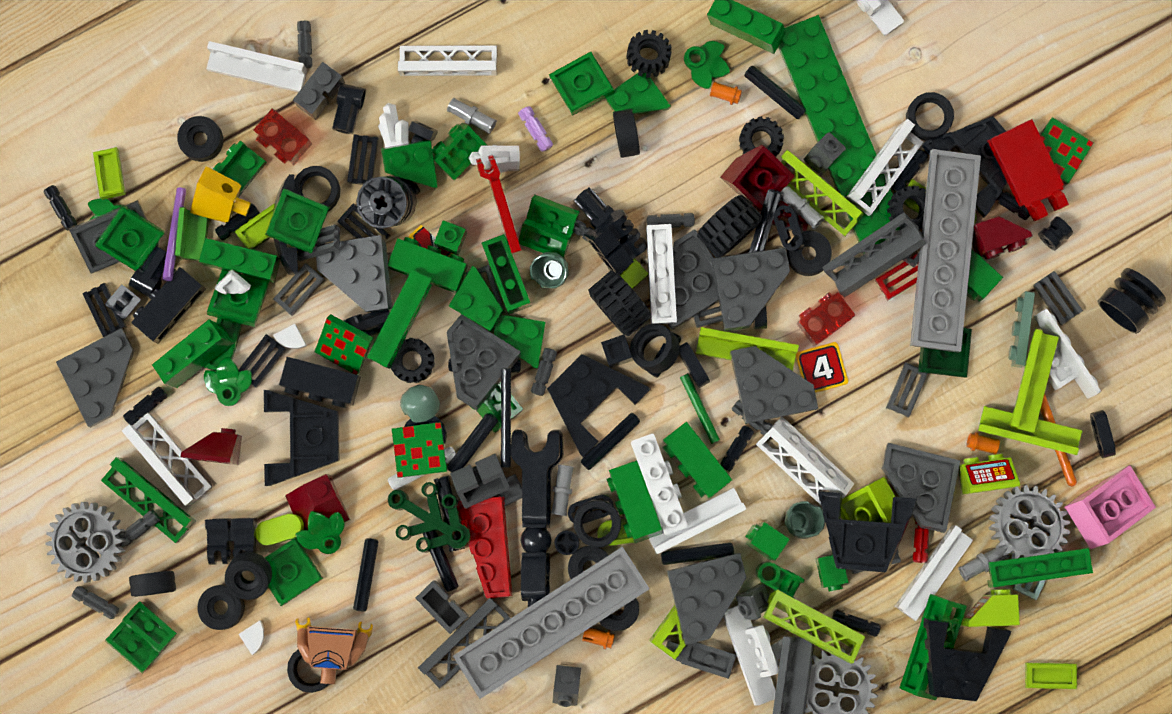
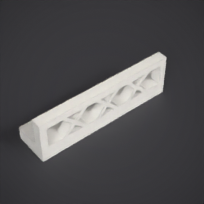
M211 41L208 42L207 49L211 53L206 69L210 72L294 92H299L304 85L307 68L303 63Z
M400 46L398 72L400 76H497V46ZM405 52H416L421 59L419 61H405ZM433 52H440L445 57L443 61L427 60ZM457 52H464L469 57L467 61H453L451 58ZM481 52H492V61H477L475 58Z
M909 119L905 120L895 129L846 197L868 216L873 213L923 143V141L910 132L915 124ZM905 138L914 144L911 150L902 151L901 144ZM892 156L898 157V168L889 169L888 162ZM879 174H885V186L876 187L875 180ZM866 192L872 193L873 202L870 207L860 200Z
M671 224L647 225L651 324L677 323Z
M150 413L144 415L134 425L129 424L122 430L125 436L185 506H191L212 488L211 484L189 459L180 457L181 449ZM147 421L154 427L153 438L143 437L138 431ZM158 433H159L163 438H157ZM147 440L153 441L152 446L149 444ZM157 441H166L170 445L169 456H160L156 452ZM173 450L179 457H173ZM163 459H169L168 465ZM173 459L182 460L186 464L185 475L173 472ZM189 469L193 472L194 475H189ZM178 477H184V483ZM189 478H198L204 485L195 495L188 489Z
M783 417L756 443L763 452L820 505L821 501H819L818 491L829 490L834 493H842L843 499L854 485L846 475ZM772 437L779 444V449H772L766 441ZM786 456H792L796 459L797 466H791L787 463ZM804 473L812 474L815 477V483H809L804 478Z
M732 488L683 513L688 524L686 528L667 535L664 534L662 529L661 535L649 538L656 554H659L746 510V507L741 502L735 489Z
M956 525L949 528L928 558L927 563L922 566L895 605L897 609L914 621H917L926 608L929 595L936 594L973 541L961 532L962 529Z

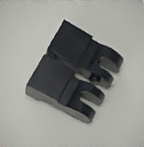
M622 209L612 212L596 229H590L584 234L593 249L598 252L597 254L607 268L619 275L634 262L633 259L636 256L642 254L647 248V242L643 237H640L641 234L638 229L634 228L632 221L627 220L628 216Z
M257 518L206 519L208 564H217L218 551L221 552L222 563L229 564L231 555L229 541H234V550L232 552L234 557L242 553L243 550L257 553L255 536Z

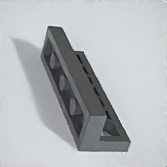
M902 213L822 268L834 280L839 293L845 298L924 246L926 242L919 227L905 213ZM903 223L908 225L902 230L895 231ZM879 239H885L881 244H875ZM865 252L863 256L854 258L858 253ZM839 266H845V268L837 273L833 271Z
M489 598L418 667L439 689L460 669L456 661H451V650L455 646L467 647L472 644L469 643V632L472 629H484V636L487 634V629L497 628L498 626H487V615L493 609L504 618L498 626L511 619L492 598ZM484 619V626H477ZM466 636V643H459ZM448 653V660H441ZM437 663H447V675L440 681L430 670ZM451 664H457V665L451 670Z
M783 636L773 714H805L814 644L801 637Z

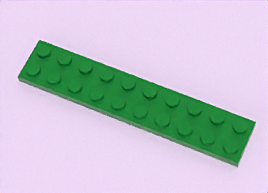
M819 15L784 28L786 34L778 48L800 102L806 109L805 114L816 141L818 142L830 132L846 147L844 152L828 168L837 191L846 198L877 155ZM885 174L878 175L875 180L876 187L885 186ZM889 189L870 216L864 213V216L853 227L858 243L890 222L888 217L891 214L887 213V209L890 206L887 204L892 199L893 193L891 189ZM866 192L860 200L869 207L873 202L872 193ZM846 212V214H847V216H848V219H849V221L851 222V221L853 220V217H851V216ZM879 239L875 244H881L885 239Z

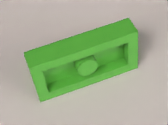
M185 207L179 208L175 256L181 260L199 261L204 240L208 234L209 218L192 214Z

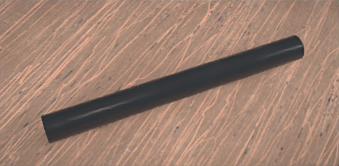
M501 368V467L504 468L511 467V368Z

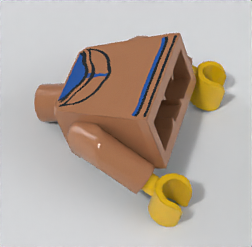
M299 618L295 620L297 648L304 661L310 664V667L321 668L320 683L335 684L337 669L347 670L348 666L355 665L364 653L368 638L372 635L373 629L372 624L368 630L362 629V621L359 622L358 629L353 630L312 627L310 618H307L305 625H300Z

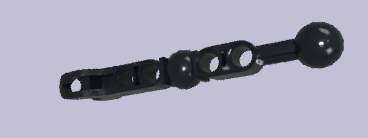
M516 429L511 436V457L522 469V528H525L521 535L520 541L525 552H522L521 599L522 601H528V607L550 594V553L546 552L550 548L552 540L547 528H550L551 473L564 455L563 434L559 429L551 430L548 433L546 446L539 452H533L529 448L528 436L523 430Z

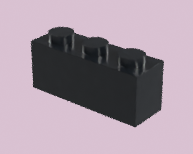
M181 267L177 270L174 269L172 281H167L161 289L158 287L152 292L149 297L151 300L145 307L141 306L133 315L134 320L131 323L150 340L159 344L206 288Z
M286 357L279 385L285 388V393L298 396L299 392L309 394L308 399L322 402L323 398L333 400L331 405L346 408L347 404L354 405L361 377Z

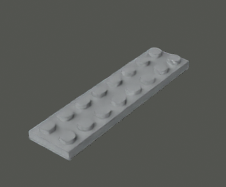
M937 149L930 151L922 236L926 244L920 248L910 346L961 352L980 155Z
M621 547L453 655V658L479 699H481L650 588L625 549Z

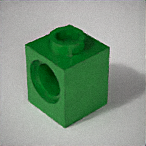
M443 220L434 241L435 247L459 255L467 231L465 228Z
M833 555L815 558L821 588L828 587L829 592L843 589L842 584L848 583L846 569L836 568Z

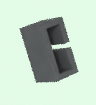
M322 62L293 101L297 107L314 120H317L329 104L326 97L323 96L324 92H326L329 98L333 99L338 93L340 84H345V81L339 73Z
M496 454L475 462L476 466L473 468L471 465H468L450 473L457 494L465 509L510 489Z
M433 580L415 598L451 634L469 615L455 600L449 602L448 599L451 596L436 580Z

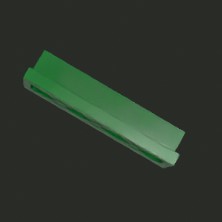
M412 269L367 358L388 369L391 368L435 283L433 279Z
M115 457L109 464L112 468L101 481L142 516L149 512V504L156 503L163 509V517H160V520H164V526L160 522L154 526L174 543H178L196 520L126 461ZM116 471L125 477L126 486H116L110 481ZM137 487L142 491L145 501H133L130 488ZM145 504V510L139 505ZM168 519H175L183 526L176 536L168 530Z
M1089 548L988 562L990 580H987L988 588L1091 574L1093 573L1090 551Z
M929 595L899 689L918 697L937 700V697L926 692L929 655L928 649L925 648L927 631L924 628L923 620L924 618L948 622L946 632L948 637L944 647L954 648L967 608L966 605L937 595ZM955 607L957 609L954 618L950 620L952 609Z

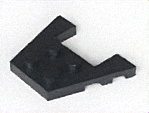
M994 116L965 126L960 130L943 134L941 137L933 140H927L922 144V147L929 155L932 149L950 151L955 147L960 153L981 156L979 175L988 185L977 194L976 210L983 218L990 212L1007 183L988 143V140L1006 132Z
M583 354L547 388L582 457L599 441L581 423L615 388H618L634 405L651 390L648 386Z
M264 390L265 413L290 412V463L264 464L265 486H272L340 461L338 411L270 390Z
M818 491L836 568L888 573L917 504V499L893 497L891 523L842 520V493Z
M924 618L923 625L927 631L925 648L928 649L929 663H927L929 694L934 697L977 702L1011 635V631L1004 628L987 626L982 652L944 647L948 622Z

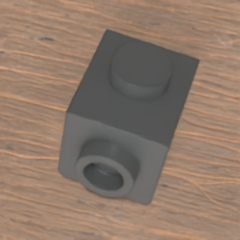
M828 132L814 145L803 160L822 176L844 152L846 147Z
M758 584L736 596L738 609L744 616V619L757 620L761 618V613L765 612L769 605L767 603L769 595L764 584Z
M556 665L553 703L563 707L577 706L581 668Z

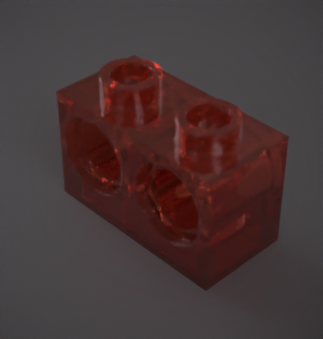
M273 108L253 130L258 136L256 140L266 149L271 146L276 151L274 156L284 164L288 161L294 166L312 145V142ZM269 127H278V131L274 136L266 135ZM288 142H296V148L293 151H285V145Z
M830 292L818 300L820 305L812 310L809 307L799 315L801 320L797 322V325L814 347L856 316L838 292L833 296ZM831 304L839 306L840 315H830L828 306ZM810 319L819 320L821 323L819 331H813L809 328L808 322Z

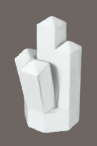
M387 103L383 107L384 113L379 117L380 124L378 125L385 147L408 144V122L405 120L399 121L396 105Z
M481 146L478 152H472L469 157L472 165H477L476 159L481 158L483 165L488 169L491 166L488 156L493 155L500 173L519 170V146Z

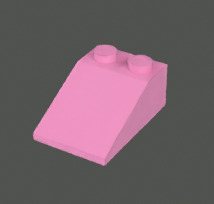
M1130 465L1081 494L1065 506V509L1090 549L1110 543L1156 508Z

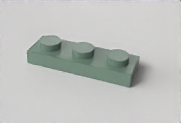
M1025 291L1021 294V297L1016 299L1015 311L1018 312V320L1014 321L1012 326V336H1015L1014 346H1010L1008 359L1012 360L1011 367L1022 368L1026 363L1035 297L1034 292Z

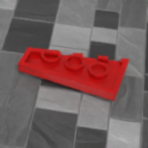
M504 497L488 498L466 509L462 502L458 501L457 509L462 520L461 524L466 526L471 534L469 549L471 555L474 556L477 565L476 570L485 597L513 596Z

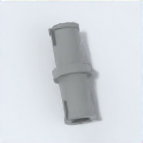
M453 98L447 107V112L453 113L465 120L466 124H473L489 134L496 125L497 120L481 113L477 107H470L456 98Z
M786 186L781 191V200L793 208L797 215L803 218L813 229H816L823 222L824 217L809 205L810 202L806 198L802 199L790 186Z
M558 465L556 486H553L555 494L551 514L567 516L569 494H572V489H570L574 469L572 466Z
M1004 547L994 548L985 554L980 553L976 555V559L958 567L962 578L967 582L983 571L989 572L988 562L1002 561L1008 559L1009 555L1003 556Z

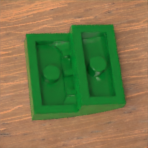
M534 194L531 198L526 220L522 224L518 239L519 244L541 253L555 252L564 258L580 211Z
M139 601L122 619L118 627L105 639V642L143 674L177 633Z

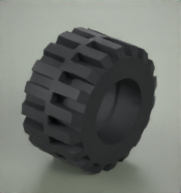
M738 195L720 208L700 228L697 237L716 258L723 257L758 226L763 216L743 195Z
M612 270L588 289L593 301L624 335L630 336L651 318L650 310L627 282Z

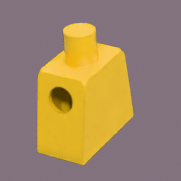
M205 167L197 182L190 213L226 223L229 222L233 212L247 216L251 202L238 198L241 190L239 183L209 167Z

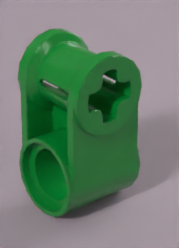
M771 562L759 564L755 571L756 577L761 583L772 588L774 591L779 590L794 598L800 584L805 582V579ZM767 566L772 567L774 570V576L770 580H765L762 577V570Z

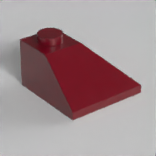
M760 145L737 157L720 178L737 194L743 195L755 208L762 211L768 190L774 189L781 192L795 175L764 145Z
M221 428V432H212L182 451L180 457L189 460L239 465L242 436L236 434L235 429Z
M329 474L305 483L285 495L293 514L300 516L303 520L304 530H308V517L311 511L321 513L327 518L335 512H339L344 522L351 520Z

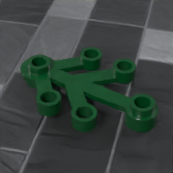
M426 482L421 489L422 494L427 497L430 513L410 502L409 496L401 490H394L389 494L388 504L391 508L398 511L406 510L424 521V523L409 527L406 525L398 526L396 536L399 539L407 541L412 536L434 530H439L445 534L433 539L419 538L416 542L418 551L428 553L431 549L448 544L452 548L462 549L470 542L471 534L469 529L460 523L457 509L458 499L451 494H447L442 498L443 507L448 509L450 525L442 521L437 498L438 487L432 482ZM429 486H433V492L431 494H427L426 492ZM396 495L400 496V501L398 503H394L393 501ZM453 498V505L447 506V500ZM403 529H407L408 531L405 537H401V531ZM456 532L461 533V538L459 540L454 539V534ZM423 541H427L428 543L426 549H421V543Z

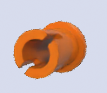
M715 81L710 92L711 97L728 101L730 105H733V103L738 104L742 94V90H739L738 86L733 88Z
M975 432L974 434H969L966 446L971 451L976 449L996 455L999 450L1000 440L981 436L978 432Z
M590 627L584 631L582 641L603 646L605 650L606 648L611 649L615 634L611 633V630L605 632Z

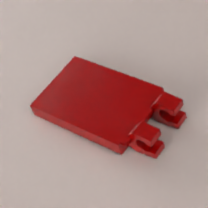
M1032 119L988 140L989 146L1019 207L1025 205L1033 221L1048 216V212L1041 202L1045 198L1048 199L1054 211L1069 205L1065 194L1061 191L1064 189V183Z
M489 155L488 159L491 166L488 169H484L481 158L476 159L480 177L489 180L511 253L521 251L499 179L500 171L493 155Z

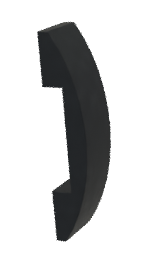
M289 174L283 181L275 200L273 213L283 189L295 193L294 174ZM274 239L277 254L288 275H295L298 272L297 248L287 247L286 243Z

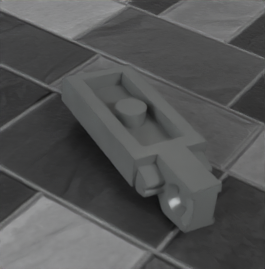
M668 641L666 647L674 652L679 644ZM695 642L687 644L676 658V661L729 679L736 654Z

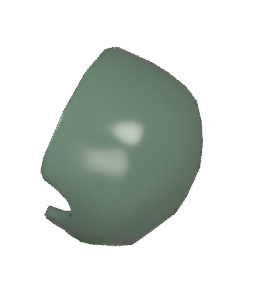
M545 252L537 256L530 265L531 279L535 280L542 288H557L563 285L569 276L567 261L555 252Z
M413 386L402 395L400 400V407L403 413L416 423L431 419L440 409V401L434 390L429 386Z
M808 501L797 502L786 511L785 525L790 534L797 538L808 539L819 535L825 526L823 510L821 507L814 506Z

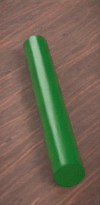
M689 373L681 376V382L711 444L719 441L720 438Z

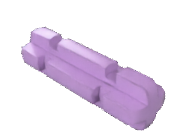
M528 106L520 110L518 114L521 120L526 122L525 126L534 141H538L536 144L540 151L543 152L550 149L553 143L549 136H545L547 133L538 118H534L535 113L532 108Z

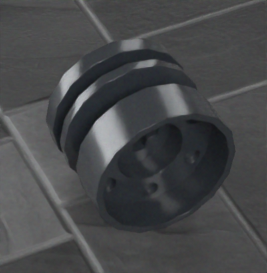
M390 175L375 177L365 182L358 191L356 202L362 219L370 226L381 229L398 226L408 221L415 212L417 198L415 190L404 178ZM380 198H385V202L388 203L387 206L382 207L383 203L380 201Z
M1126 268L1122 271L1121 278L1118 277L1114 281L1117 289L1108 288L1097 301L1101 309L1113 321L1124 329L1137 334L1149 322L1146 312L1155 314L1158 311V307H1161L1166 302V297L1148 278L1133 269Z

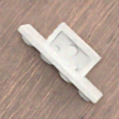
M889 0L856 1L860 9L869 15L884 36L904 22Z
M1044 309L1036 314L1034 318L1043 332L1059 337L1048 378L1054 390L1075 379L1088 399L1100 393L1101 390L1098 387L1096 378L1090 375L1086 369L1084 360L1075 352L1069 337L1057 325L1055 316L1048 309Z
M649 434L631 441L634 454L664 534L667 535L686 528L688 524L678 500L682 495L677 483L672 484L669 476L673 474L671 465L668 460H663L655 435Z
M738 606L727 609L723 618L754 705L759 706L774 700L776 691L771 676L778 673L779 661L771 649L768 631L764 629L763 625L753 627L750 619H744Z

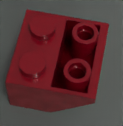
M998 216L974 225L972 246L974 251L987 261L1000 256L999 254L1004 253L1006 249L1009 253L1022 249L1023 246L1027 245V240L1033 237L1031 231Z

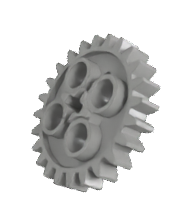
M1024 485L1021 491L1018 487H1014L1012 493L1006 491L1003 494L1004 498L1000 497L996 500L998 505H994L991 508L996 514L989 517V520L995 522V524L988 528L989 530L996 531V534L991 539H999L1000 542L996 548H1005L1003 556L1011 553L1012 559L1063 551L1060 545L1064 546L1068 542L1063 536L1070 534V531L1064 529V527L1069 525L1070 521L1063 520V517L1068 512H1060L1059 508L1063 503L1055 504L1053 502L1056 497L1055 494L1048 498L1046 496L1047 489L1038 493L1036 485L1031 491H1029L1027 485ZM1019 504L1027 508V514L1020 512ZM1041 515L1048 517L1049 525H1045L1042 522ZM1027 521H1029V522L1031 523V524H1030V527H1031L1032 529H1029V528H1028L1029 524L1027 523ZM1010 525L1017 529L1018 536L1010 533ZM1032 537L1039 539L1040 547L1033 545Z
M81 502L80 505L74 503L71 504V509L69 507L63 508L64 515H55L58 522L49 524L54 531L46 533V535L52 537V541L46 542L45 545L52 546L53 550L49 551L47 555L55 556L51 564H60L57 570L58 573L66 570L65 578H71L74 575V582L81 581L82 578L84 583L91 582V579L98 581L100 580V575L107 577L109 576L108 570L117 569L113 562L122 561L118 553L125 552V549L120 547V543L126 542V539L120 538L119 534L125 530L117 529L116 526L121 521H113L112 518L115 513H106V506L98 508V503L96 502L91 503L90 506L88 502ZM84 518L89 524L87 530H84L82 527ZM101 535L106 540L104 548L99 543ZM68 537H70L72 540L71 548H68V546L66 545V539ZM85 554L90 558L88 566L83 561Z
M824 650L822 651V659L813 655L815 663L811 666L806 703L808 707L805 713L812 711L813 714H869L866 708L875 707L870 698L878 697L877 694L872 693V689L878 687V684L871 683L870 681L876 675H868L867 673L871 665L863 667L861 665L864 660L863 657L850 664L833 654L828 656ZM824 667L832 669L834 673L833 679L829 682L824 681L820 676V672ZM848 672H855L858 675L859 681L855 686H850L846 683L845 676ZM839 682L841 688L858 690L860 693L859 695L841 692L838 696H835V691L816 688L815 684L835 686ZM820 692L828 694L830 702L827 706H820L817 703L816 697ZM844 697H850L854 700L855 706L853 710L846 711L842 708L841 701Z

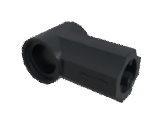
M340 84L333 130L353 135L359 109L361 110L364 104L365 88Z
M590 187L581 192L574 200L576 205L590 219V223L595 229L614 212L609 205L606 206Z
M155 246L144 265L139 267L132 275L129 286L150 297L152 292L161 286L167 252Z
M388 309L365 315L359 314L345 319L344 322L372 336L380 333L390 311Z

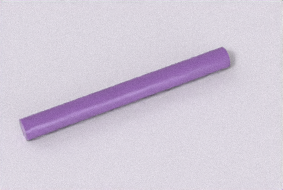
M181 187L176 190L162 278L166 281H172L174 273L179 208L184 207L186 189Z

